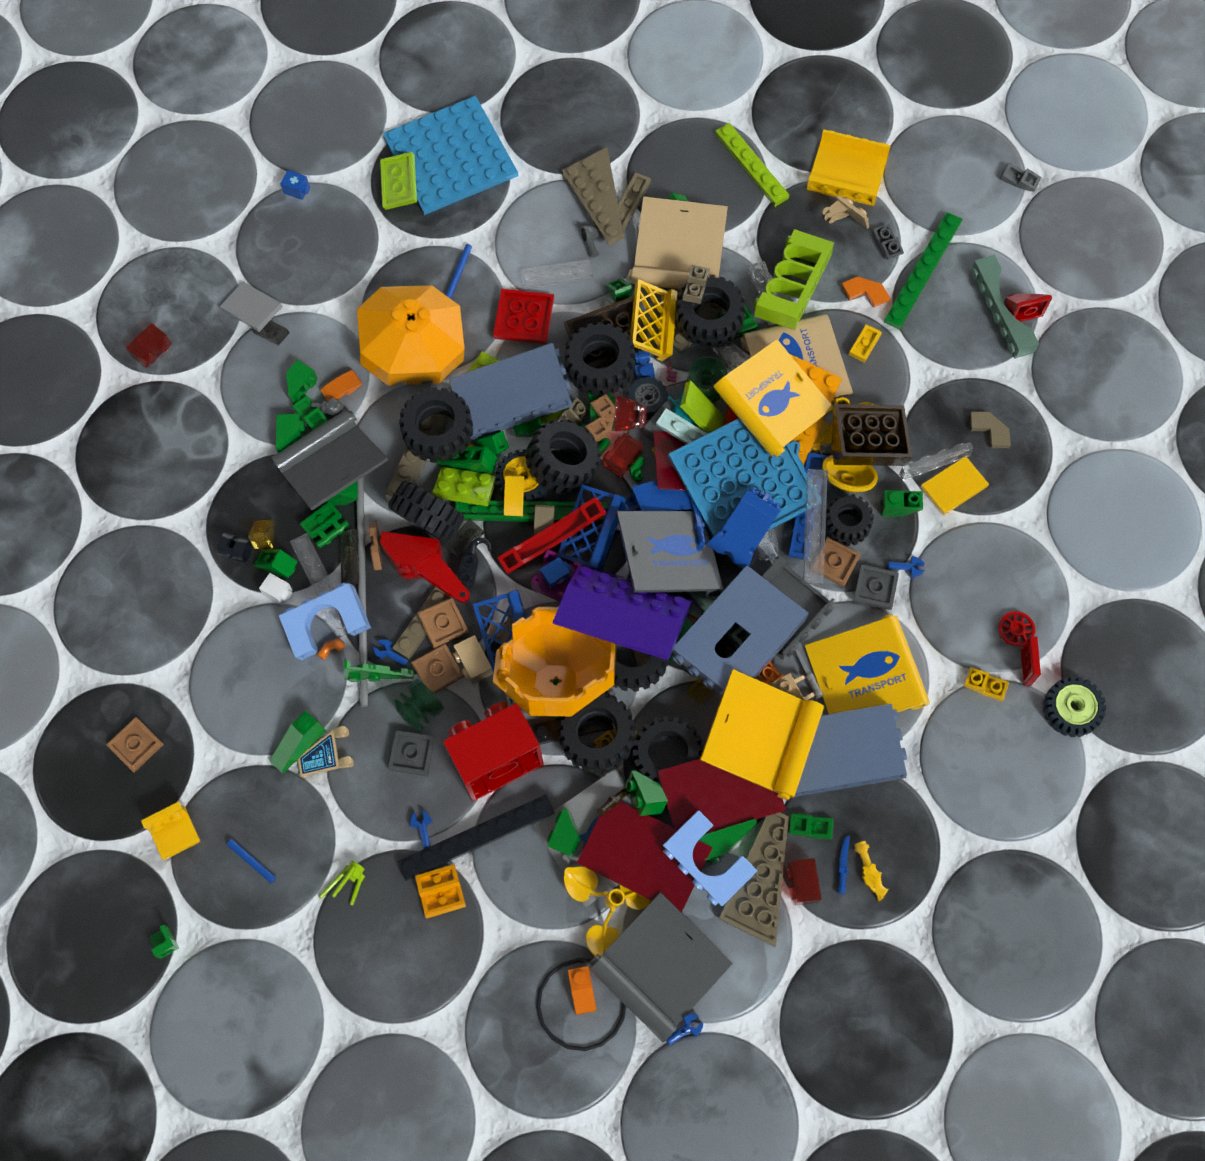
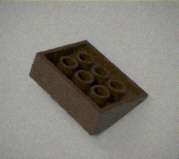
M634 296L563 322L569 340L573 333L577 334L579 328H586L591 323L597 325V322H603V325H607V323L613 324L614 328L620 327L623 329V333H627L630 336ZM639 317L638 323L640 327L643 328L644 324L641 318ZM639 333L636 334V341L644 343ZM634 347L635 352H638V350H641V349H638V348ZM597 350L589 353L583 361L590 367L599 368L615 362L617 357L609 351Z
M834 404L831 446L834 465L904 466L912 458L904 405Z

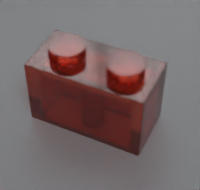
M151 323L126 349L132 358L147 368L163 352L169 349L171 342L165 333Z
M624 433L621 437L619 436L615 440L611 451L608 450L603 456L604 468L621 479L628 472L629 467L643 452V443L627 433Z
M815 858L790 861L789 867H786L787 880H791L792 888H789L791 901L794 900L795 906L819 903L822 898Z

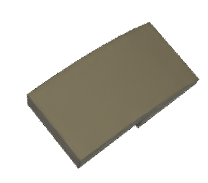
M691 266L683 301L701 304L710 268Z
M575 397L572 400L573 406L565 408L556 420L558 422L560 420H567L568 423L575 422L578 424L583 420L589 409Z
M535 505L534 536L554 524V506Z

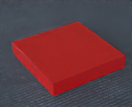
M1030 636L1020 649L1024 686H1032L1041 675L1038 636Z

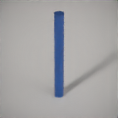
M470 244L465 245L445 294L450 299L453 296L471 252L472 246Z

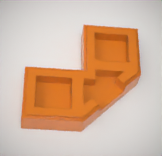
M857 276L843 282L841 285L849 300L866 294L873 308L890 301V296L884 286L878 282Z

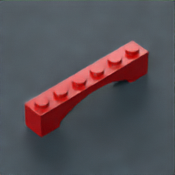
M594 497L558 522L497 558L506 573L510 574L602 518L607 512L598 497Z

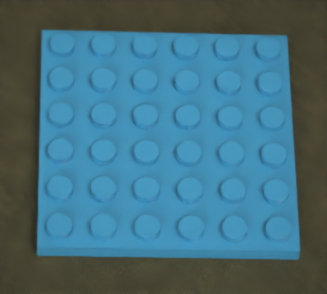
M476 95L383 133V137L393 156L412 152L415 155L417 202L424 215L519 176L515 165Z
M739 418L668 454L672 465L700 512L712 537L721 531L740 500L751 487L756 488L759 492L769 493L774 502L779 503L781 506L778 516L768 531L822 503L791 445L788 443L784 446L785 451L777 458L775 455L771 457Z

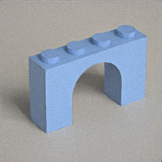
M349 583L339 584L335 590L322 592L318 595V598L305 600L300 606L284 610L283 614L279 615L295 658L303 660L319 652L311 633V622L314 616L322 609L336 608L343 619L347 632L353 636L371 628L353 585Z
M697 810L663 844L665 848L663 852L671 860L675 858L680 863L677 867L685 875L689 873L694 878L692 882L700 891L704 888L709 893L707 898L715 906L717 904L723 906L757 870L741 855L727 870L719 875L708 876L700 872L693 861V849L697 841L713 824Z

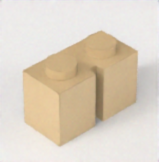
M475 635L454 645L456 652L453 655L457 663L461 662L464 666L462 673L466 680L470 679L472 684L493 674L492 667Z

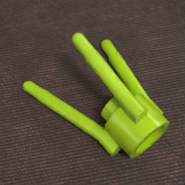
M351 861L324 889L319 898H323L344 876L333 892L332 897H336L348 880L352 882L357 880L350 901V905H353L361 882L365 878V875L362 874L365 869L358 863Z

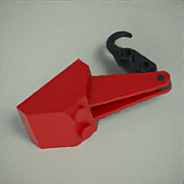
M383 531L380 539V544L386 558L402 578L407 580L423 578L461 604H466L470 601L468 589L475 583L479 563L476 553L477 545L483 543L487 545L488 551L492 550L491 543L487 539H474L461 559L457 578L442 559L443 551L439 539Z

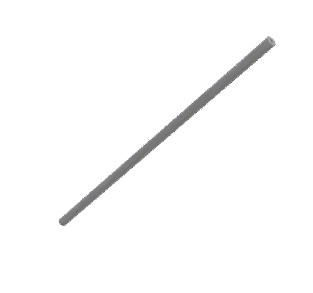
M364 477L356 481L358 482V496L356 500L358 597L366 614ZM367 630L359 633L360 664L367 663ZM368 679L360 680L361 707H368Z

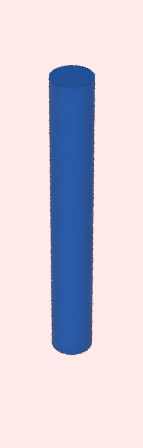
M233 839L227 843L230 849L272 884L276 880V876Z

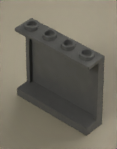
M780 556L762 577L809 613L806 621L776 654L783 660L786 656L790 657L797 649L795 646L799 642L802 644L808 638V632L811 629L815 630L822 622L820 619L823 615L828 616L834 609L832 605L835 599L832 598L829 601L786 565L787 560Z

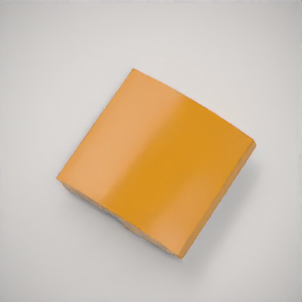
M455 864L415 876L426 919L466 907Z

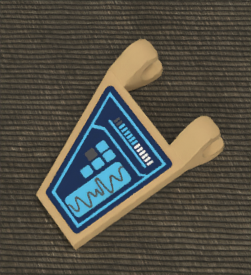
M341 726L333 729L298 759L300 777L354 766V760L351 757L347 756L339 759L335 738L349 736L348 728Z

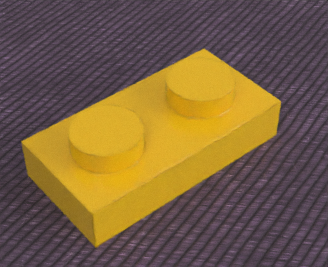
M866 324L851 348L849 356L865 363L881 337L882 332Z

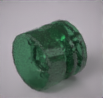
M704 356L696 359L690 366L687 382L691 380L710 402L714 404L721 396L713 386L726 376L728 372L722 361L715 357Z
M415 679L407 687L411 694L410 697L403 693L399 694L404 703H401L397 698L391 702L401 718L420 732L424 728L419 720L426 725L429 724L425 714L429 713L431 716L436 717L445 708L422 681Z

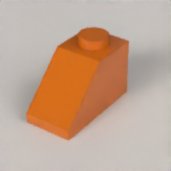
M589 966L568 970L576 1015L597 1011Z

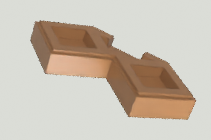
M606 394L590 403L591 408L599 418L585 426L586 431L593 435V440H596V442L611 434L616 413V407Z
M377 520L369 522L371 556L374 569L382 570L383 561L379 545L380 534Z

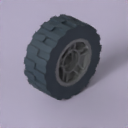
M642 377L639 380H635L630 385V389H628V407L635 416L642 419H651L662 405L668 401L666 386L656 378Z

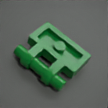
M330 501L300 523L312 540L319 535L321 539L315 542L319 548H322L325 544L329 545L333 538L339 534L342 535L345 529L350 526L346 520L341 524L338 523L342 515ZM332 525L334 529L325 534L324 531Z

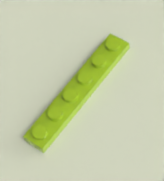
M730 123L715 131L717 138L774 207L789 199V193Z

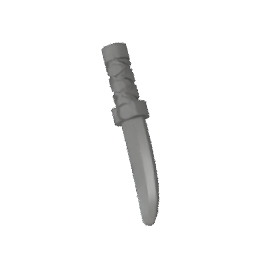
M796 649L797 656L807 674L806 679L816 699L823 697V693L813 673H810L802 655Z

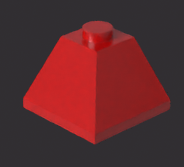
M1011 294L1005 298L1004 304L1008 311L1017 320L1022 322L1043 317L1052 300V295Z

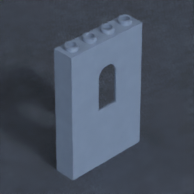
M746 566L677 642L671 656H673L672 658L677 664H683L688 668V672L692 676H698L703 680L707 688L710 690L714 689L719 693V697L722 698L732 669L755 679L806 621L809 613L750 567ZM736 622L751 635L731 657L721 658L715 652V645Z

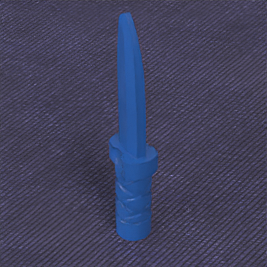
M691 499L690 502L695 518L694 528L697 531L699 545L705 546L707 544L704 533L705 524L702 521L700 512Z
M850 836L844 839L841 848L839 867L837 868V873H839L838 894L846 893V874L849 873L847 857Z

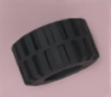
M843 494L842 498L837 496L835 501L832 500L827 507L823 520L824 529H827V536L831 535L832 540H837L840 544L845 543V546H850V543L854 546L858 544V541H864L870 532L874 519L873 509L868 507L869 503L867 500L863 502V498L861 496L856 498L855 494H851V496ZM842 514L853 515L859 524L846 526L840 522L838 516Z

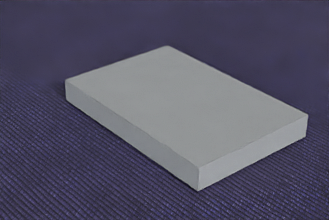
M242 282L220 306L222 311L258 332L283 307L277 300L245 282Z

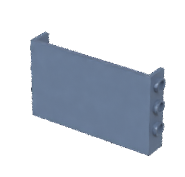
M550 343L449 378L451 384L448 387L449 392L454 391L458 393V397H462L466 405L469 406L473 422L471 441L573 406L568 391L571 389L568 378L565 379L564 377L567 372L564 364H560L559 361L562 359L559 348L555 349L554 344Z
M892 704L821 716L795 797L906 778L907 772L904 760H907L905 748H901L902 732L901 728L897 729L898 713L896 709L892 708Z

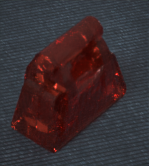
M618 396L616 398L614 431L633 430L635 426L644 427L646 425L647 405H638L636 400L626 396ZM637 410H639V421H636Z

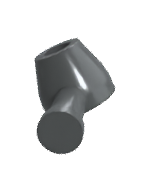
M590 225L581 226V237L583 242L587 243L590 257H597L599 253L593 240L599 237L598 228Z

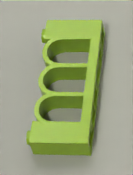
M794 229L792 235H788L786 239L783 259L775 266L774 278L766 284L765 292H762L760 298H756L753 305L755 317L792 330H796L832 256L834 242ZM790 258H801L816 263L815 267H811L793 261ZM782 275H791L806 280L807 283L803 285L785 279ZM772 293H784L799 300L797 303L777 297Z

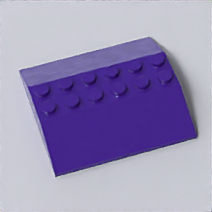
M582 565L578 567L570 580L552 624L669 660L694 599L674 592H634L630 578Z

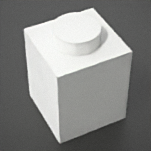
M269 573L259 587L264 596L280 605L288 601L292 595V588L289 583Z

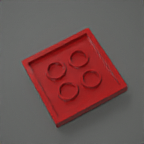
M501 288L493 338L547 345L555 299L554 294Z

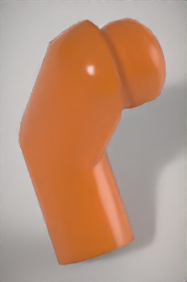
M340 638L326 641L317 653V656L325 660L331 650L342 651L345 643Z

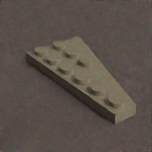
M606 147L563 169L562 173L604 240L610 246L624 239L608 148Z
M780 812L766 816L748 854L747 860L757 872L726 902L719 917V920L773 947H776L789 819V816Z

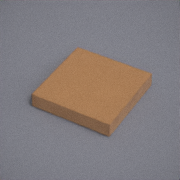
M827 537L810 571L844 587L861 554Z
M453 597L417 613L433 649L469 632Z
M446 644L411 662L430 696L464 678L462 671Z
M135 717L106 745L132 772H135L164 744Z

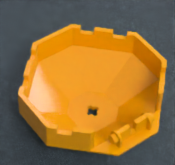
M432 285L380 287L357 308L360 365L388 386H396L397 382H407V385H420L422 381H433V384H440L464 361L465 348L460 305ZM407 315H410V316H411V315H415V316H414V319H415V320H412V319L407 320V319H408V316H407Z
M537 607L532 610L530 617L527 619L522 617L513 623V639L508 643H503L496 651L493 683L515 703H518L530 716L571 717L614 686L616 644L552 624L559 607ZM554 679H558L559 683L557 685H553Z

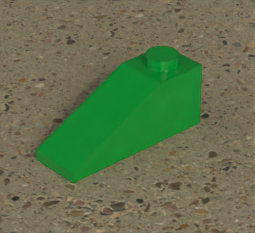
M486 446L465 447L466 450L463 453L458 452L456 458H447L446 462L437 460L436 463L438 466L493 474L498 457Z
M305 710L290 725L272 755L270 762L284 774L326 730Z
M756 819L703 835L699 841L713 847L708 859H705L707 860L706 863L710 865L720 863L721 859L756 826Z

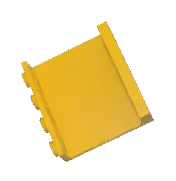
M823 129L819 149L808 179L807 190L833 197L840 195L843 198L848 197L854 202L874 206L891 145Z

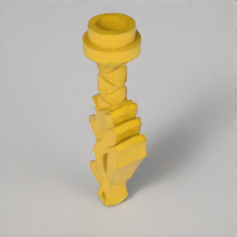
M866 841L854 844V851L860 854L864 865L861 872L864 875L862 876L864 884L876 894L877 901H881L889 889L882 885V872H878L876 865L871 863L867 852L868 848H870L869 844Z

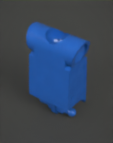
M657 480L632 487V493L626 498L623 511L693 510L690 502L691 497L687 491L658 489Z
M751 487L740 500L721 531L706 545L719 554L728 555L732 562L740 568L749 567L755 549L780 512V504L774 502L769 493L765 494Z

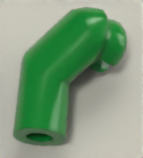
M638 456L629 467L631 479L635 482H640L644 477L640 468L646 460L642 456Z

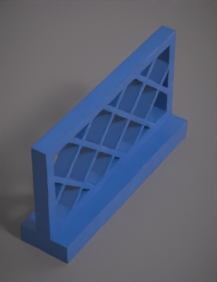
M582 484L573 511L580 507L581 502L585 504L583 497L587 490L592 492L594 497H597L596 494H600L598 496L599 500L604 497L612 498L609 506L604 508L607 514L603 516L604 521L601 525L596 527L595 522H593V529L584 532L582 529L580 530L582 533L580 536L574 539L571 536L564 540L560 545L557 556L602 570L618 526L616 513L617 511H623L626 499L622 496ZM596 532L598 536L597 541L590 544L587 535ZM584 537L587 546L578 551L575 542ZM572 544L576 552L569 556L563 554L566 546ZM589 549L591 552L590 561H583L580 554Z
M518 590L473 604L493 674L495 667L493 656L496 657V654L492 652L491 646L494 640L500 644L504 643L496 639L499 630L503 629L510 633L505 643H508L513 635L512 631L502 626L506 617L514 619V622L522 617L527 619ZM505 598L509 602L506 612L497 608L499 601ZM488 605L492 608L488 618L481 615L480 606ZM495 610L504 614L500 624L490 620ZM488 622L498 626L493 637L486 633L485 628Z

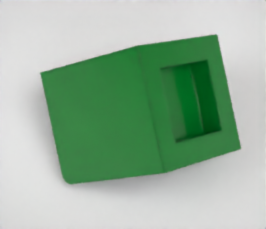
M539 417L513 426L516 437H531L542 426V422Z
M498 431L476 439L478 447L486 446L494 454H499L509 448L504 431Z
M164 924L160 926L161 930L150 936L154 946L151 950L154 956L159 959L179 949L170 928Z

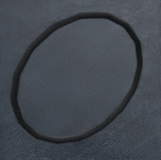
M576 958L562 962L547 974L539 988L536 1008L540 1024L551 1040L566 1049L588 1051L602 1047L617 1034L625 1019L626 1005L623 1003L621 1018L613 1033L600 1043L587 1047L567 1045L554 1037L544 1024L540 1006L542 991L549 978L563 966L577 962L589 963L591 959Z

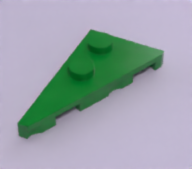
M344 661V680L349 682H359L368 679L370 682H378L380 679H414L413 670L404 668L390 670L389 666L367 663L354 667L350 666V661Z

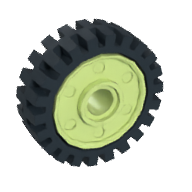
M1075 676L1068 679L1067 677L1063 678L1049 689L1043 701V713L1046 712L1045 718L1050 721L1049 725L1051 727H1055V731H1061L1064 736L1082 737L1094 731L1101 724L1106 714L1104 713L1106 710L1104 703L1106 701L1104 697H1101L1103 694L1101 690H1096L1097 686L1095 684L1091 685V681H1083L1082 677L1075 679ZM1071 703L1075 704L1078 710H1074L1071 707Z

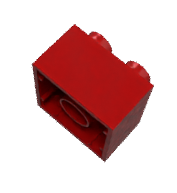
M505 701L496 703L484 712L486 719L473 726L469 720L462 721L451 727L447 732L450 737L443 741L473 802L544 765L540 744L518 703L509 707Z

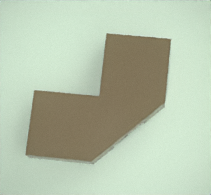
M990 412L970 413L971 431H989L991 448H1010V430Z

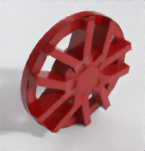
M1009 612L1001 618L998 624L1000 638L1006 644L1021 647L1028 640L1025 634L1035 635V624L1023 612ZM1013 615V621L1007 617ZM1017 615L1021 616L1020 621H1016ZM1024 618L1027 619L1029 623L1023 624ZM1003 621H1006L1010 625L1008 626L1003 624ZM1025 627H1031L1032 631L1025 630ZM1008 633L1012 635L1009 639L1005 637ZM1020 636H1021V637L1023 638V640H1024V642H1022V643H1021L1020 638H1019Z

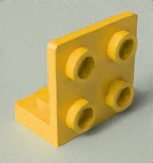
M179 801L141 820L143 827L151 833L163 860L200 842L186 807Z

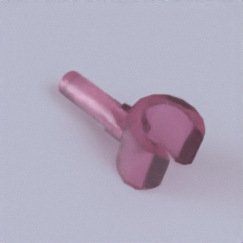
M668 358L666 359V380L676 382L677 371H672L671 359Z

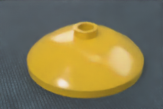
M833 455L827 457L822 465V472L825 478L833 486L847 492L860 493L868 491L876 485L878 480V474L873 466L834 465Z

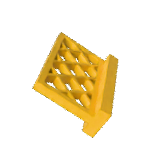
M639 279L635 281L630 340L633 341L634 347L656 355V359L664 361L673 354L677 291L673 289L666 291ZM641 287L646 290L647 296L644 297L640 290ZM655 293L662 295L660 303L655 297ZM648 297L651 298L655 305L652 308L646 300ZM639 302L643 303L647 311L642 312ZM654 308H657V310L659 311L660 318H657V316L655 315L653 311ZM649 313L653 322L649 323L644 314ZM639 317L645 325V327L641 328L638 323ZM654 323L659 329L658 334L655 333L651 326ZM646 328L652 336L649 340L643 332ZM639 333L644 343L636 341V334ZM654 339V341L657 344V349L653 348L652 344L650 343L651 340Z

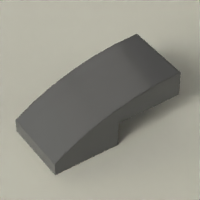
M1010 162L1000 177L1001 180L1010 185L1032 192L1035 191L1042 178L1027 168L1023 171Z

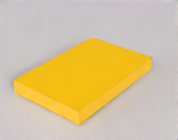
M965 456L923 483L920 488L944 516L987 488L989 483Z

